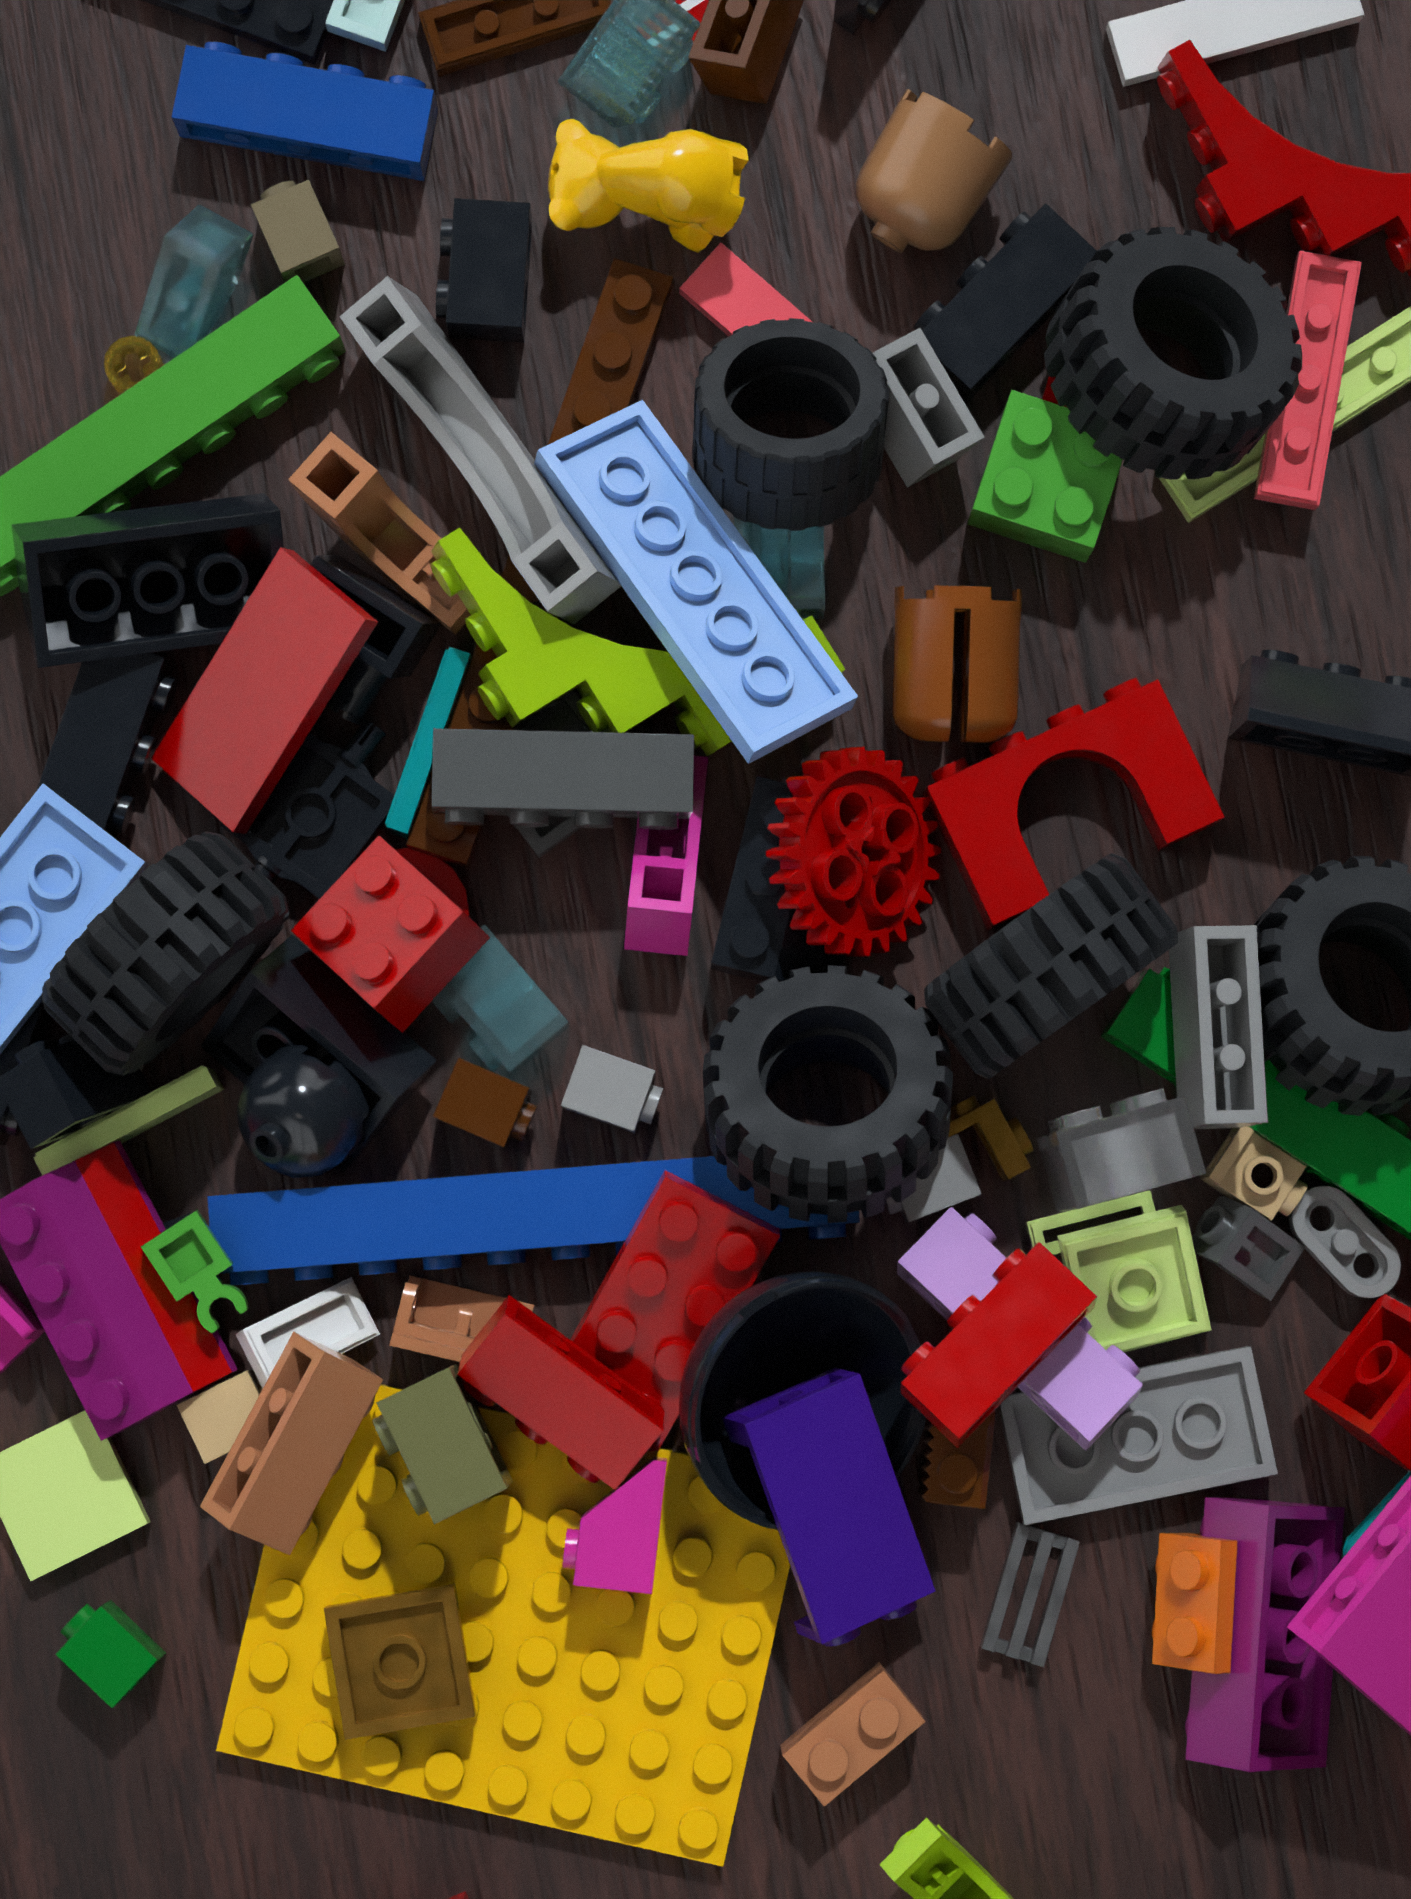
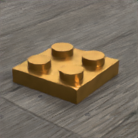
M455 1583L328 1605L324 1608L345 1740L476 1716Z

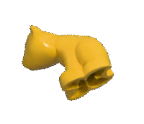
M567 119L561 122L557 128V145L548 176V192L551 200L549 215L553 224L562 230L571 231L577 227L588 229L605 225L615 219L626 208L669 225L670 233L675 241L699 253L706 248L713 236L723 237L730 231L742 212L745 198L739 196L741 172L749 160L747 149L740 143L719 139L697 130L686 129L669 132L660 139L632 143L619 148L604 137L590 133L580 121L575 119Z

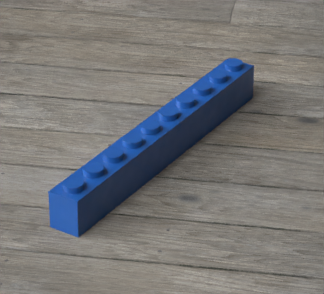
M714 1156L207 1196L209 1227L233 1262L232 1266L219 1274L229 1273L230 1284L234 1286L269 1283L268 1270L294 1268L295 1281L333 1278V1265L358 1263L359 1276L398 1273L397 1260L422 1258L423 1270L461 1268V1255L487 1253L488 1265L526 1262L525 1250L551 1248L552 1260L590 1257L589 1245L615 1243L616 1255H618L664 1170L779 1228L780 1237L777 1242H783L782 1229L807 1227L808 1240L847 1237L846 1224L860 1223L859 1211L847 1213V1222L828 1223V1215L810 1214V1220L806 1222L789 1218V1208L778 1204L775 1211H770L754 1202L753 1187H750L746 1192L740 1191L727 1178V1165L724 1166L717 1163Z

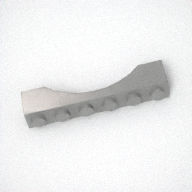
M387 276L339 316L372 364L418 415L463 474L495 524L511 561L547 612L572 624H576L621 587L537 469L532 455L415 293Z

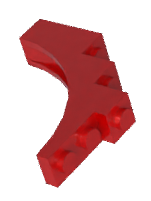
M1191 40L1166 53L1157 67L1161 74L1157 76L1159 90L1165 102L1172 110L1180 109L1191 129L1187 132V139L1196 159L1203 166L1209 164L1213 170L1195 188L1199 196L1195 199L1196 210L1204 226L1211 233L1218 231L1222 241L1227 243L1290 209L1294 217L1290 220L1291 229L1300 247L1305 252L1312 251L1316 254L1335 256L1384 229L1389 237L1386 239L1385 245L1392 263L1401 273L1407 271L1411 278V173H1387L1343 164L1298 146L1252 116L1216 79Z

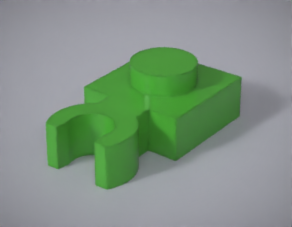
M198 1209L141 1246L176 1301L192 1291L199 1300L197 1305L199 1322L210 1333L220 1328L217 1320L211 1313V1304L214 1300L218 1298L231 1300L235 1309L240 1314L248 1310V1302L243 1292L234 1285L224 1284L218 1276L219 1273L232 1266L233 1262Z

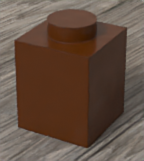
M458 1057L433 1117L507 1149L512 1137L520 1141L524 1140L538 1106L527 1102L532 1092L529 1087Z

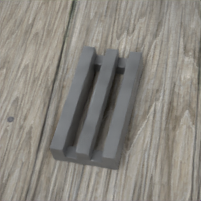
M1016 1522L980 1647L982 1649L1002 1653L1008 1657L1025 1660L1031 1664L1044 1667L1080 1542L1078 1540ZM1027 1539L1038 1542L1011 1637L1007 1641L998 1637ZM1051 1548H1059L1061 1552L1033 1648L1023 1646Z

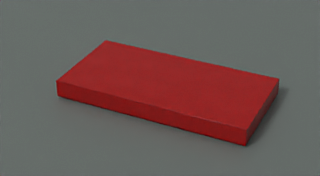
M280 547L151 759L232 832L246 834L378 621L294 550Z

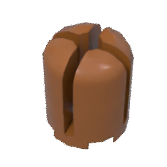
M934 585L933 590H926V599H904V586L895 587L893 718L897 727L908 736L919 741L949 742L952 717L954 613H961L960 742L989 743L1002 738L1012 731L1018 719L1022 590H1013L1012 601L992 600V587Z

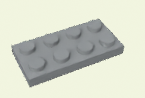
M1251 1346L1140 1367V1372L1135 1377L1143 1384L1138 1397L1086 1451L1022 1391L1011 1393L998 1407L1022 1524L1029 1525L1278 1474Z

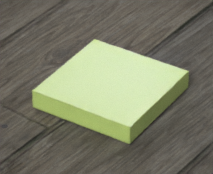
M1182 1205L1057 1236L1063 1265L1097 1296L1094 1309L1086 1316L1092 1325V1328L1087 1333L1105 1350L1114 1345L1123 1352H1128L1212 1330L1187 1212Z
M86 1411L80 1412L0 1452V1518L30 1581L151 1522L111 1437L100 1440Z

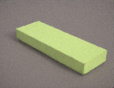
M201 1065L35 1153L36 1156L33 1159L43 1176L113 1142L120 1140L121 1143H124L224 1090L215 1070Z

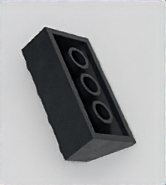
M265 493L12 524L19 589L36 666L43 668L222 643L280 547L284 548L280 509Z

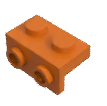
M1159 1533V1547L1155 1565L1157 1583L1155 1619L1152 1625V1664L1212 1674L1230 1673L1237 1540L1200 1536V1533Z

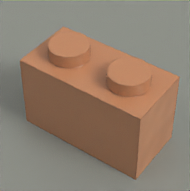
M878 1662L780 1744L782 1756L825 1807L924 1724L925 1720L913 1702L881 1663Z

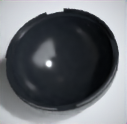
M816 1271L794 1272L776 1276L745 1289L729 1300L710 1319L692 1347L683 1371L679 1394L680 1428L684 1445L699 1478L711 1493L729 1510L742 1518L760 1526L778 1530L749 1448L730 1442L721 1417L832 1368L860 1373L897 1479L911 1459L920 1441L927 1419L901 1394V1382L907 1375L900 1369L907 1359L920 1347L917 1335L904 1312L886 1295L865 1283L840 1274Z

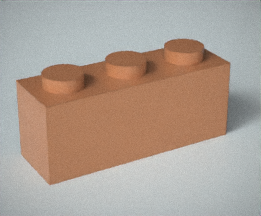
M293 1331L200 1507L229 1530L290 1555L300 1535L309 1527L313 1511L331 1477L341 1467L344 1453L362 1419L370 1412L374 1404L375 1394L383 1379L355 1360Z

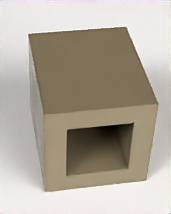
M309 179L297 185L294 181L278 183L261 194L262 200L251 204L284 282L298 275L304 283L345 265L340 248Z

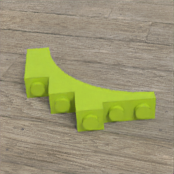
M461 528L456 529L437 541L431 551L436 561L430 564L436 580L449 597L455 594L459 595L470 613V616L465 618L466 626L478 646L484 652L492 648L498 657L486 664L478 673L483 681V684L478 686V692L490 713L497 720L505 716L513 728L572 690L577 689L582 699L577 701L578 710L593 732L626 733L674 703L680 713L675 716L676 725L681 734L694 735V749L701 746L706 756H709L731 742L729 736L668 651L621 645L575 629L529 602L489 566ZM811 615L803 619L839 671L843 672L846 670L813 616Z

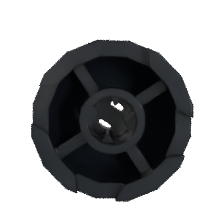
M303 1045L281 1047L263 1061L246 1080L237 1105L238 1128L246 1146L264 1165L276 1173L291 1178L324 1175L348 1159L364 1143L362 1121L369 1115V1106L360 1085L346 1068L336 1060L328 1067L317 1058L305 1055L309 1047Z

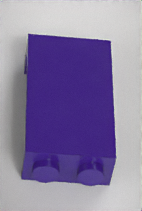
M832 1368L721 1417L730 1442L748 1447L808 1614L794 1622L799 1635L825 1646L841 1645L857 1638L861 1634L860 1627L878 1618L883 1620L896 1619L911 1613L917 1608L916 1600L936 1591L860 1373Z

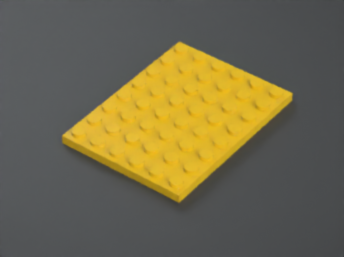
M381 1384L375 1394L374 1404L370 1412L362 1419L344 1453L341 1467L331 1477L313 1511L309 1527L300 1535L291 1554L288 1555L267 1545L263 1547L216 1751L723 1867L790 1568V1563L778 1530L750 1522L729 1510L711 1493L699 1478L688 1453L660 1447L659 1451H647L623 1480L625 1481L653 1457L667 1458L652 1594L573 1585L575 1569L562 1568L567 1528L580 1530L582 1514L610 1493L613 1488L602 1480H599L598 1483H592L581 1477L569 1465L567 1461L568 1455L549 1441L545 1445H541L528 1438L516 1426V1417L512 1414L478 1406L513 1482L507 1489L434 1524L429 1512L420 1516L415 1512L401 1481L410 1472L400 1451L389 1455L373 1424V1419L382 1415L377 1402L403 1390L402 1388ZM455 1583L476 1716L345 1740L324 1608L328 1605Z

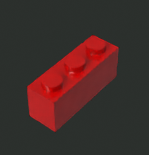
M1040 1242L1027 1255L1020 1248L1012 1252L992 1275L998 1284L981 1301L974 1294L968 1297L946 1322L953 1330L936 1347L926 1341L907 1359L900 1369L907 1375L901 1382V1394L957 1448L1094 1309L1097 1296Z
M508 1295L461 1356L457 1375L464 1379L462 1384L471 1396L487 1406H494L497 1403L516 1417L515 1424L523 1434L541 1445H545L549 1441L568 1455L567 1461L575 1472L592 1483H598L599 1480H602L616 1490L664 1430L665 1409L510 1295Z

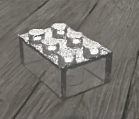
M1164 1088L1109 1104L1112 1112L1110 1117L1103 1118L1100 1106H1096L1048 1121L1051 1133L1036 1138L1056 1212L1084 1208L1206 1174L1185 1097L1182 1096L1167 1101Z

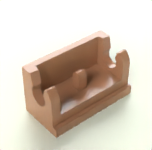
M409 1275L408 1282L405 1283L389 1346L460 1362L463 1352L506 1298ZM518 1301L532 1312L534 1311V1304Z

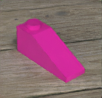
M694 756L693 813L689 819H678V828L671 830L639 828V818L637 819L627 906L625 950L688 956L708 757Z

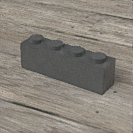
M433 728L432 813L445 814V824L462 826L483 825L484 815H510V825L519 827H544L549 825V816L575 817L574 826L580 828H612L613 817L639 818V828L677 829L678 819H689L693 813L694 735Z

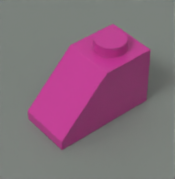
M653 1457L623 1481L616 1490L613 1489L582 1514L580 1530L567 1528L562 1568L575 1569L573 1585L652 1594L667 1458Z

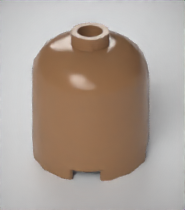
M906 89L862 166L856 181V197L862 212L875 223L870 234L885 246L899 253H903L907 244L925 251L942 250L952 245L962 235L1013 158L1011 150L996 136L988 147L984 142L968 132L974 123V119L955 107L925 92H922L919 98H917V95L911 90Z

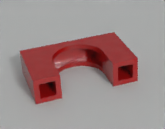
M1137 677L1125 681L1104 692L1103 696L1107 703L1084 713L1080 704L1074 705L1048 718L1046 723L1049 730L1027 740L1023 731L1016 732L990 745L988 748L992 756L979 763L969 766L964 757L931 773L935 783L927 786L923 796L929 797L931 801L928 807L935 821L938 822V828L988 931L1019 917L1043 898L1050 895L1023 840L1017 816L1018 801L1026 780L1034 772L1047 764L1063 759H1084L1101 764L1114 772L1130 791L1158 851L1216 825L1225 817L1158 679L1142 687Z

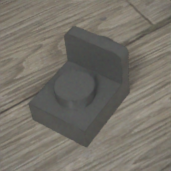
M1224 1196L1218 1197L1213 1206L1203 1213L1197 1223L1196 1232L1192 1237L1197 1256L1216 1264L1251 1291L1272 1301L1305 1249L1302 1244L1253 1208Z

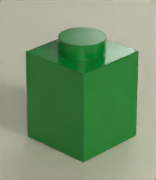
M109 1600L96 1611L87 1603L64 1626L60 1633L68 1641L55 1655L107 1705L114 1708L162 1659L166 1652L112 1600Z

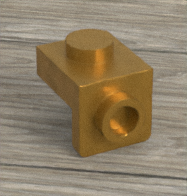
M975 1095L951 1107L948 1137L973 1125L1002 1181L1009 1180L1031 1168L1025 1155L1034 1150L1025 1130L1016 1117L1006 1121L995 1099L980 1106Z

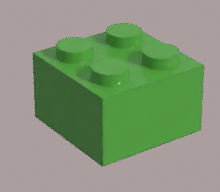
M1011 389L967 525L1086 563L1094 550L1123 459L1113 453L1106 457L1093 447L1095 440L1085 431L1079 434L1068 421L1070 410L1067 407H1059L1058 404Z

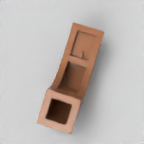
M330 432L288 479L312 510L364 561L413 604L417 603L456 635L465 625V618L469 617L470 613L458 594L449 597L444 592L432 572L430 564L436 561L431 551L437 541L442 538L420 520L396 496L375 467Z

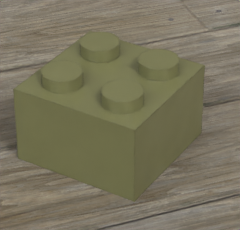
M457 1364L377 1402L382 1415L373 1419L377 1434L387 1453L392 1455L400 1451L410 1472L401 1481L412 1507L418 1516L429 1512L434 1524L507 1489L513 1482L473 1396L464 1388L462 1384L464 1379L457 1375L459 1369Z

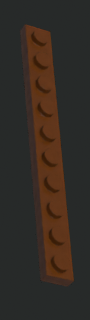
M617 258L613 259L548 445L632 405L674 286L672 276ZM508 555L501 577L529 602L546 611ZM478 644L476 645L447 729H516V726L511 727L505 716L497 720L490 713L478 692V686L483 684L478 673L486 664L498 658L492 648L484 652ZM431 772L406 845L409 849L468 868L483 825L445 824V814L432 813Z

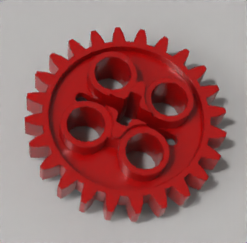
M851 747L820 752V760H809L802 763L804 776L788 777L786 780L793 798H776L774 802L778 810L784 815L783 823L768 824L767 828L772 834L780 838L778 847L766 851V857L780 861V870L769 878L770 884H784L786 889L777 906L779 909L795 908L796 911L790 923L791 929L808 930L806 943L808 945H824L826 954H845V957L870 956V953L889 952L890 942H905L907 940L905 926H920L922 923L920 914L915 906L919 904H932L933 901L930 894L924 888L925 881L939 879L940 874L928 866V859L940 854L941 848L934 844H929L927 835L938 827V822L932 820L924 821L922 813L931 801L929 797H913L919 779L917 776L901 777L903 762L901 760L885 761V752L882 750L866 751L865 747Z

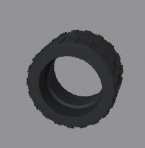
M794 318L778 321L771 319L760 321L759 324L752 326L746 325L733 331V334L729 337L722 338L712 347V352L705 356L701 362L699 376L696 377L692 461L693 468L697 470V475L722 509H726L733 514V517L745 523L758 524L761 528L801 531L805 530V528L815 526L820 528L833 524L834 520L847 517L857 510V506L860 503L867 501L873 493L875 482L879 481L882 469L889 403V390L886 389L887 377L883 368L879 367L876 362L877 358L869 348H864L858 343V339L847 332L842 333L833 329L831 325L821 322H807L804 319ZM797 411L823 419L835 427V429L815 437L788 439L762 433L753 429L744 421L766 412Z

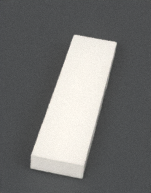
M1185 0L1109 21L1106 26V32L1122 85L1125 87L1157 78V76L1161 75L1157 67L1166 53L1188 40H1191L1206 64L1361 22L1364 11L1360 0Z

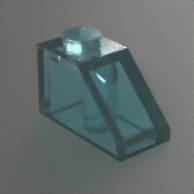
M200 204L196 206L164 237L134 336L175 358L209 335L238 284L254 234Z

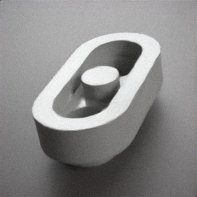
M1330 1186L1306 1189L1300 1202L1288 1216L1289 1227L1295 1239L1305 1247V1250L1348 1294L1361 1298H1375L1390 1291L1396 1284L1401 1270L1400 1257L1392 1243L1353 1201L1339 1189ZM1317 1206L1324 1207L1330 1214V1224L1323 1231L1313 1228L1309 1219L1311 1211ZM1362 1253L1369 1255L1374 1262V1270L1366 1278L1359 1277L1353 1267L1354 1260Z

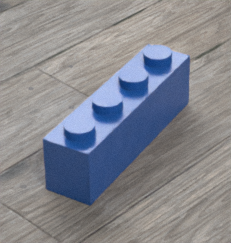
M207 42L204 48L190 45L185 47L171 118L179 136L183 138L425 181L438 106L435 91L427 89L424 82L412 77L395 75L391 76L388 82L366 78L361 70L347 65L332 64L328 66L327 70L303 66L301 60L286 54L269 53L266 55V59L242 55L240 49L226 43Z

